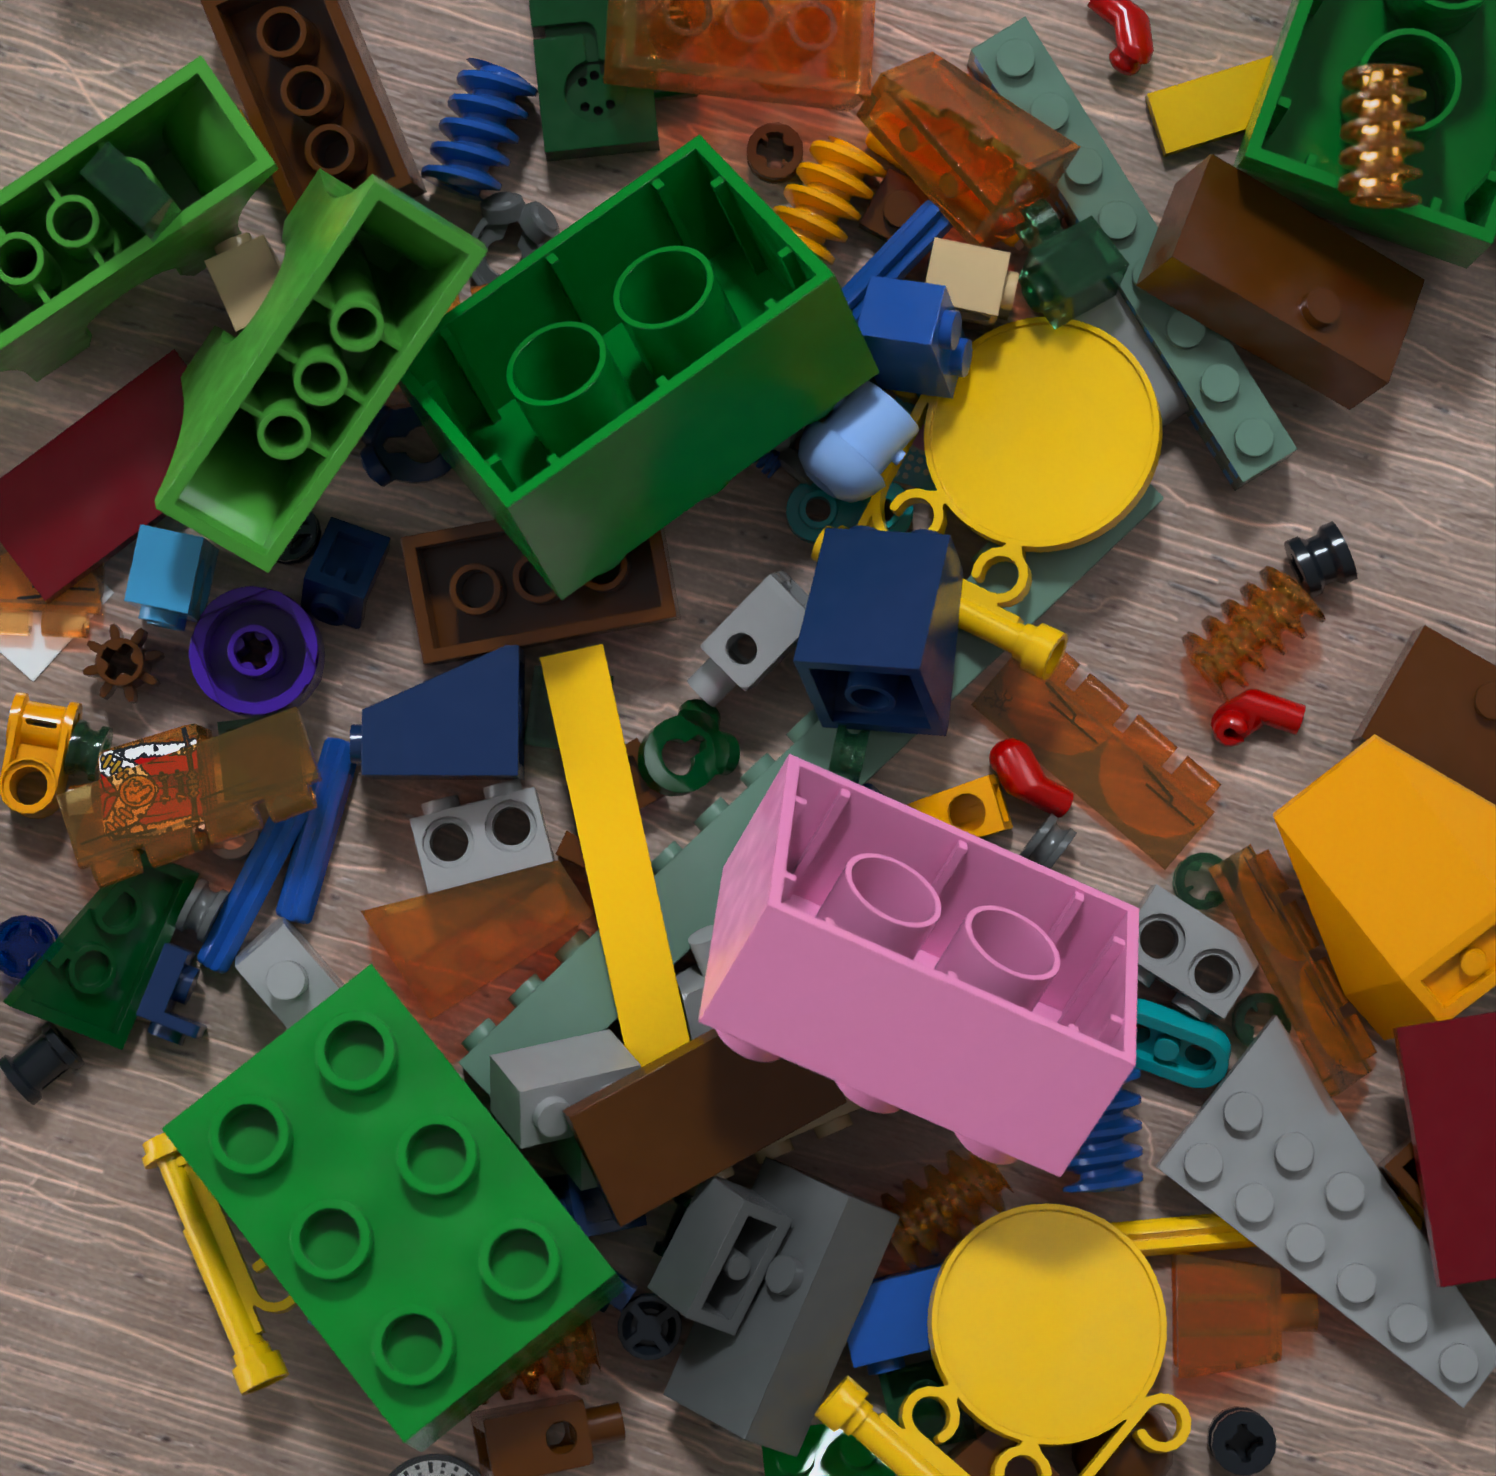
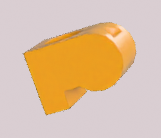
M997 774L987 775L907 804L911 808L979 838L1013 829Z

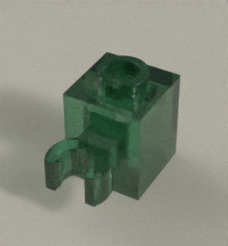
M1042 198L1022 209L1021 214L1025 221L1016 225L1015 231L1022 243L1030 251L1018 281L1026 302L1035 312L1043 313L1052 327L1057 329L1117 294L1129 263L1092 215L1063 230L1057 214L1045 199Z

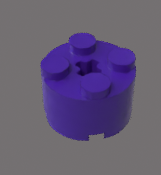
M245 586L227 591L207 605L191 636L189 661L196 682L202 691L215 703L239 716L251 719H271L294 711L312 695L322 680L325 664V647L316 622L296 601L272 589ZM254 638H257L266 646L272 645L273 651L265 655L267 664L260 669L251 662L243 661V657L251 652L249 642Z

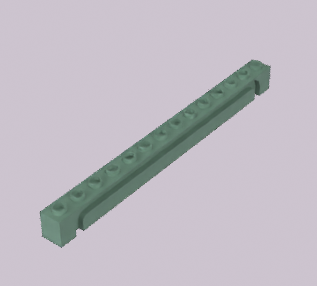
M1150 484L1135 508L1114 528L1100 537L1070 549L1053 552H1026V562L1032 574L1030 591L1020 603L1003 609L1019 616L1024 621L1023 624L1027 625L1030 623L1033 625L1119 541L1156 508L1164 497ZM989 541L971 558V561L975 563L985 551L1003 546ZM998 562L987 571L983 583H977L972 575L967 581L993 593H1006L1017 583L1019 577L1018 567L1010 562ZM958 628L951 702L1005 650ZM812 709L786 734L794 744L776 761L768 753L761 757L740 778L748 787L730 805L722 797L718 798L694 821V824L701 832L685 848L682 849L676 841H673L651 862L673 964L675 965L691 950L688 938L694 932L714 924L723 867L789 754L859 785H863L917 734L822 727L815 709ZM582 929L578 931L554 954L562 964L545 981H542L536 973L533 974L507 999L515 1009L505 1019L496 1025L488 1017L461 1043L469 1053L458 1063L489 1096L490 1055L607 1030L618 1019L599 929L591 937Z

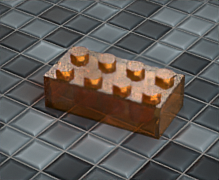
M608 0L604 84L850 112L871 96L876 0Z

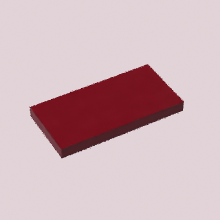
M175 349L0 478V542L47 604L53 602L136 540L140 524L153 527L168 516L156 509L155 497L173 458L184 414L181 376L188 366Z
M1496 1011L1393 1028L1436 1286L1447 1287L1496 1279Z

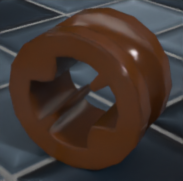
M779 122L766 123L757 128L750 136L747 144V163L752 173L761 181L770 184L784 183L796 175L797 167L803 161V143L798 133L789 125ZM769 138L783 139V149L793 152L792 160L789 163L785 159L781 160L782 168L780 169L768 168L766 157L757 155V149L760 144L768 148Z

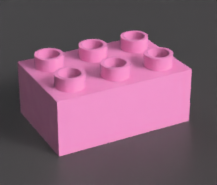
M789 754L723 867L698 1022L714 1028L718 1036L729 1048L745 1058L758 1062H773L784 1058L835 1080L840 1090L851 1101L864 1109L881 1114H890L902 1109L954 1131L958 1140L970 1152L985 1161L1008 1165L1021 1160L1061 1177L1136 1065L1139 908Z

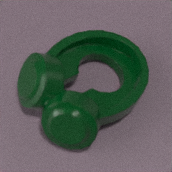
M687 700L680 706L677 716L662 721L644 737L638 751V769L643 780L651 789L671 797L683 796L705 786L715 775L726 776L736 769L740 759L739 743L732 734L719 731L721 716L716 707L710 706L704 700ZM690 739L700 742L699 753L690 758L691 766L687 774L676 775L665 766L662 759V749L666 742H677L681 745Z

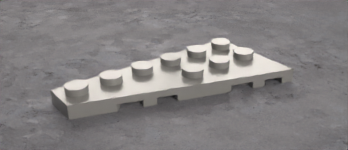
M1273 1015L1155 1167L1464 1408L1496 1367V1345L1456 1285L1447 1287L1436 1286L1429 1244L1277 1015Z

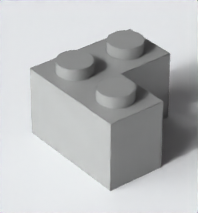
M610 1029L490 1055L491 1113L520 1149L551 1142V1154L566 1173L569 1174L579 1189L582 1191L598 1187L562 1110L640 1069L641 1064Z

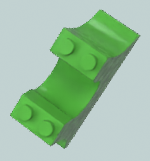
M202 55L0 190V372L18 370L28 374L36 382L40 381L90 347L92 334L87 326L102 310L120 296L149 278L170 269L176 268L179 274L184 276L197 275L207 268L204 261L217 255L214 248L218 244L242 234L238 221L243 208L256 190L278 167Z
M319 168L284 221L281 241L285 244L284 259L263 303L237 337L215 325L181 376L184 397L182 426L170 466L155 497L156 509L267 573L270 572L488 252L485 243L373 174L354 190Z

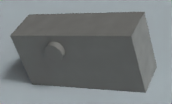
M765 1157L752 1190L791 1217L793 1221L773 1260L769 1264L767 1272L735 1335L695 1321L663 1395L744 1440L797 1457L900 1216L817 1176Z

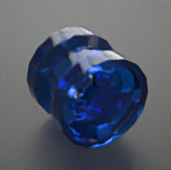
M28 915L14 916L1 923L0 970L10 977L22 979L60 935L55 926L44 918Z

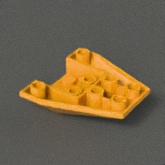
M1374 734L1273 813L1274 820L1343 993L1384 1041L1394 1038L1393 1028L1452 1019L1496 986L1495 804Z

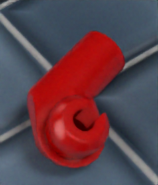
M1090 0L1087 7L1115 28L1117 46L1109 54L1110 64L1123 75L1132 76L1137 74L1142 64L1150 62L1154 52L1150 19L1146 12L1131 0Z
M1251 688L1220 705L1212 716L1211 727L1215 739L1222 745L1229 747L1240 745L1244 742V738L1264 725L1296 735L1301 726L1306 705Z
M1009 738L996 743L992 747L989 755L990 765L997 773L1003 788L1008 794L1048 814L1052 813L1057 818H1061L1067 813L1073 802V791L1046 777L1030 746L1019 739Z

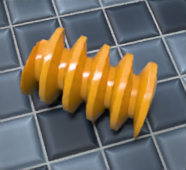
M828 136L830 142L816 140L810 145L809 152L818 164L801 162L797 167L796 173L805 186L787 184L783 191L784 197L793 208L779 205L774 206L772 210L823 263L833 265L835 258L824 246L826 240L846 243L848 236L839 227L837 221L839 218L858 222L861 214L850 203L852 196L872 200L874 193L863 181L864 176L867 174L885 178L887 171L875 159L854 145L836 137Z

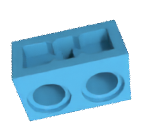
M140 524L124 601L139 609L138 619L147 621V624L184 632L186 622L197 623L207 607L219 549L204 537Z

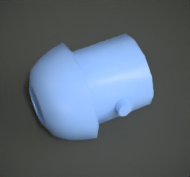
M870 381L865 382L836 403L833 408L834 411L823 423L817 420L814 423L808 424L799 442L798 457L806 475L831 497L850 503L864 500L886 486L880 474L891 462L897 466L906 454L903 451L904 447L919 432L917 423L909 413L885 391Z

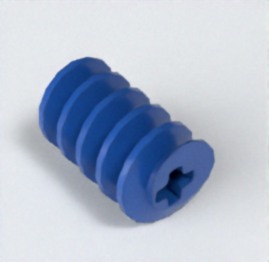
M467 58L466 60L477 70L460 71L457 75V83L468 94H453L448 99V107L460 118L445 117L441 119L439 130L450 141H436L430 147V154L442 165L424 166L421 170V177L433 185L470 200L483 201L479 196L481 190L500 191L502 188V184L488 173L489 168L510 167L511 161L497 149L498 144H518L520 137L506 126L508 119L527 120L529 113L515 102L516 97H536L538 90L513 71L484 60Z
M1134 1067L1123 1084L1140 1078V1069ZM1123 1085L1121 1086L1080 1147L1079 1155L1075 1156L1066 1168L1067 1171L1080 1175V1181L1063 1187V1192L1125 1191V1188L1143 1181V1173L1141 1171L1125 1166V1162L1143 1155V1148L1140 1145L1124 1140V1136L1141 1130L1142 1122L1123 1114V1110L1141 1103L1140 1094L1125 1090Z

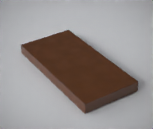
M713 1028L562 1111L614 1221L622 1227L847 1103L835 1080L784 1058L773 1062H758L745 1058L729 1048Z

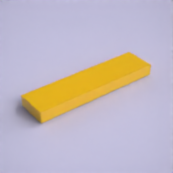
M1272 55L1148 93L1145 100L1163 156L1167 157L1244 133Z

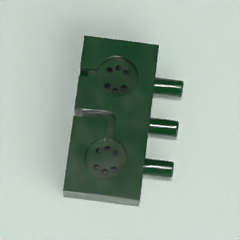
M529 0L534 38L546 36L543 39H533L544 150L547 162L660 150L655 101L697 97L698 85L695 72L652 76L648 39L690 35L692 29L689 10L645 14L644 0Z

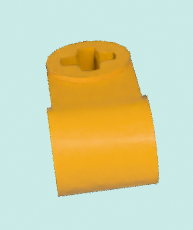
M16 693L8 718L6 749L0 775V795L3 802L11 810L30 819H44L53 815L61 807L65 797L71 761L80 736L83 715L82 703L72 701L67 707L31 701L28 693ZM33 723H41L57 727L52 729L47 727L33 725ZM31 772H42L47 780L45 796L35 804H22L17 795V787L20 780Z

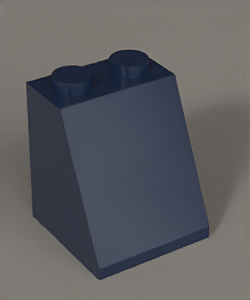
M863 525L853 526L849 529L825 528L793 659L822 727L937 736L947 735L963 580V567L951 535L940 534L928 529H917L912 532L879 531Z
M505 645L363 709L362 724H351L350 728L351 763L361 766L362 776L375 780H525V652L519 645Z

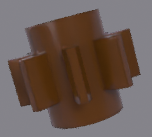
M111 624L109 629L110 640L106 641L103 645L95 641H88L87 646L97 654L95 665L86 667L83 670V675L94 678L100 676L105 681L100 688V697L108 700L113 696L118 687L124 690L127 700L134 704L138 702L136 688L144 683L159 687L161 684L155 676L151 675L152 663L159 662L165 656L161 651H146L142 647L148 637V632L144 629L139 628L134 632L131 640L124 638L123 631L118 625ZM133 648L134 651L130 659L138 665L136 672L132 676L121 673L115 680L114 676L116 675L117 668L110 663L111 657L115 652L126 655Z

